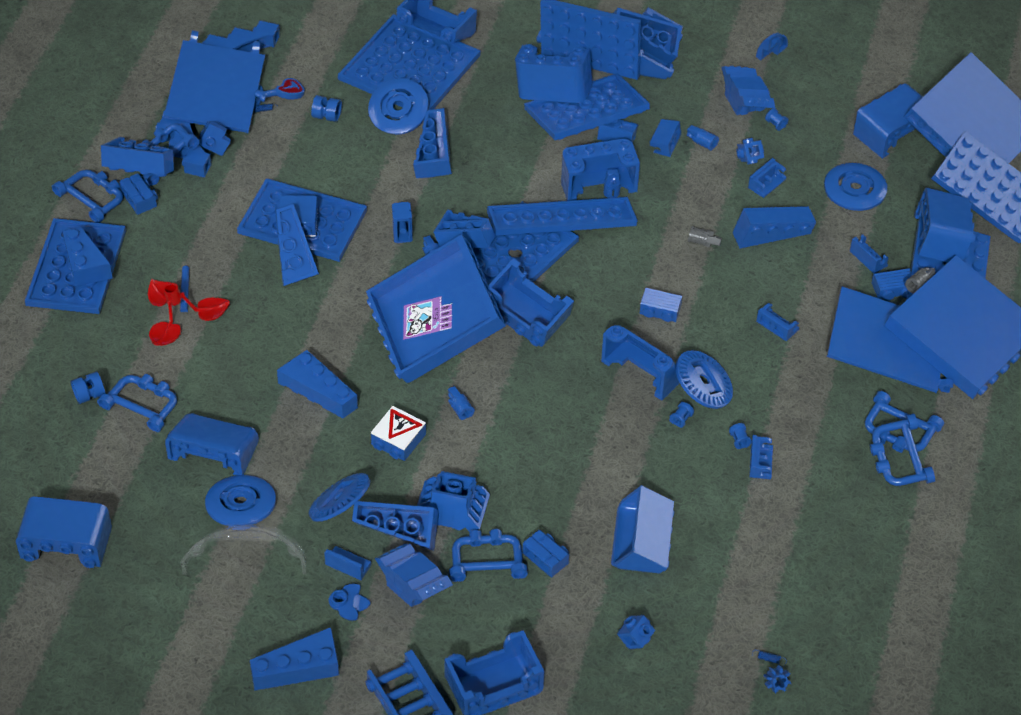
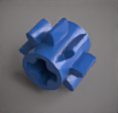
M780 665L777 668L769 667L767 674L763 675L768 680L765 686L772 688L774 693H777L778 690L786 691L787 685L791 684V681L787 679L790 673L787 670L783 671Z

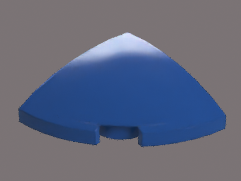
M775 33L766 38L760 44L756 58L762 60L771 52L778 55L788 47L787 37L780 33Z

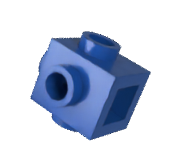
M753 138L742 140L743 143L737 144V156L741 162L753 164L758 162L757 159L764 158L761 140L753 141Z
M644 615L630 616L624 621V625L617 635L628 648L638 649L643 648L650 641L655 629Z

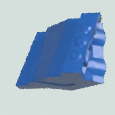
M740 66L722 67L725 80V96L736 115H746L752 111L775 108L774 98H770L769 90L762 78L757 76L756 69L742 68Z
M442 471L437 477L433 476L424 482L417 506L434 507L439 511L437 525L451 527L456 530L466 528L471 532L472 530L480 529L490 494L483 486L476 485V478Z
M403 544L375 558L385 574L387 586L411 607L420 604L424 599L453 585L447 575H442L439 568L421 552H415L411 544Z

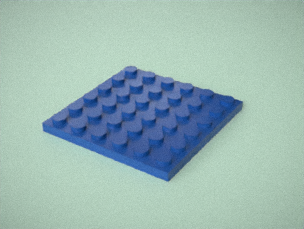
M393 14L338 74V80L373 94L380 85L389 80L397 78L410 79L423 87L429 100L428 110H434L480 57V50L459 41L454 43L442 41L402 24L398 20L397 15ZM402 102L395 103V105H398L403 108Z

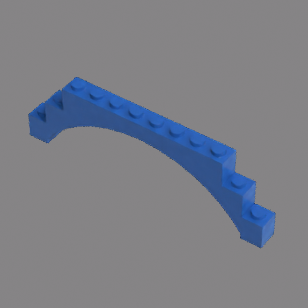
M259 21L258 25L253 28V31L234 27L232 33L227 38L209 34L202 44L246 52L252 51L254 41L261 42L259 49L274 47L280 37L279 25ZM165 110L161 121L156 124V129L162 128L163 130L171 124H179L188 134H193L190 123L164 118ZM173 131L168 135L169 149L182 139V136L177 131ZM200 145L194 150H189L184 146L174 155V157L183 158L182 166H184V172L187 174L205 178L211 167L210 154L205 153Z

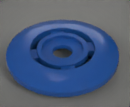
M406 78L392 79L380 85L373 92L368 105L369 117L372 123L383 132L397 135L405 134L416 129L424 121L426 111L429 108V100L425 90L417 82ZM396 102L403 103V108L401 110L397 111L393 109V106ZM389 116V117L392 118V119H400V120H391V119H388V118H386V117Z
M845 163L834 167L828 172L824 182V189L830 200L838 206L849 210L863 211L872 209L883 202L887 194V183L881 173L868 165ZM844 177L842 180V184L839 186L838 183L840 179ZM858 183L861 185V188L853 189L850 185Z
M694 350L686 351L678 357L675 369L681 386L692 399L712 409L723 408L731 401L733 396L732 383L726 371L716 360L705 353ZM700 376H704L708 384L703 383Z
M365 473L353 474L330 486L313 502L309 509V517L316 522L325 521L349 509L367 491L370 485L368 475Z
M236 475L220 480L210 488L205 498V507L209 516L216 522L231 527L249 526L264 520L271 514L276 504V495L272 486L265 480L250 475ZM238 497L247 499L244 503H236L234 501Z

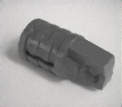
M692 226L688 242L710 247L711 244L720 246L722 238L714 236L713 231H706L705 229Z
M921 268L905 282L908 291L914 294L936 274L935 269Z

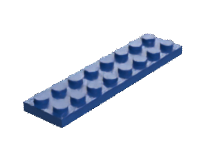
M628 197L487 207V214L495 236L637 225V218Z

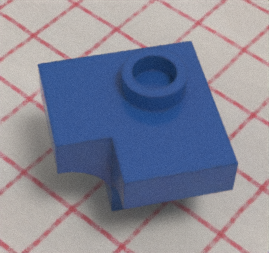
M207 121L200 133L199 145L222 156L231 140L225 136L227 128L213 121Z

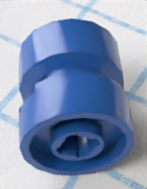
M316 95L312 103L311 115L314 118L323 119L325 117L326 120L337 122L341 114L342 102L339 99L330 98L328 100L327 97Z
M97 371L86 375L85 379L80 377L70 381L78 404L90 401V397L96 399L105 394L102 380Z

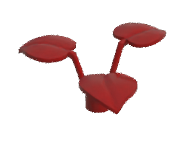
M151 279L148 288L150 303L154 306H163L167 303L169 309V323H156L149 331L152 344L157 346L168 345L180 336V325L173 324L172 305H178L182 298L195 312H199V318L205 321H212L222 316L230 304L229 300L213 297L205 298L198 302L197 308L189 301L184 292L180 293L177 284Z

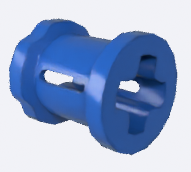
M775 108L771 109L765 117V120L771 122L778 131L786 127L789 121L787 117L779 114Z
M681 402L678 405L677 411L670 415L669 420L674 425L683 428L688 417L694 414V409L688 403Z
M738 423L730 427L729 433L735 440L734 446L736 449L746 448L751 445L752 440L747 436L745 424Z

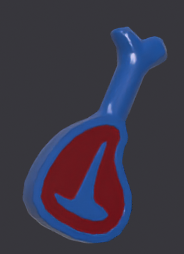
M287 78L283 80L282 85L277 86L275 89L267 91L256 90L254 95L260 98L262 102L266 98L273 96L284 99H299L304 95L305 89L299 81Z

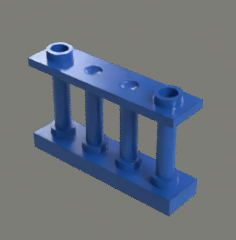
M413 650L405 653L403 666L376 678L371 669L367 671L366 686L369 692L374 691L388 715H408L425 706H432L434 709L433 715H453ZM406 673L408 675L412 674L414 677L413 682L388 694H385L381 685ZM416 689L418 691L422 690L424 693L422 699L397 711L391 704V701Z

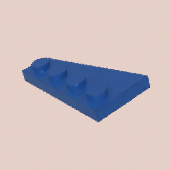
M294 204L276 209L275 215L283 286L318 275L317 267Z

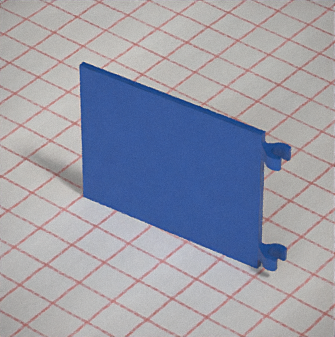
M192 30L190 41L183 40L164 118L206 125L207 121H213L228 130L249 133L256 100L254 94L259 87L265 55L259 54L261 42L254 41L252 51L246 52L198 43L199 31Z
M841 287L827 357L937 393L938 388L942 392H950L954 381L948 378L940 379L941 373L884 326L889 316L900 305Z

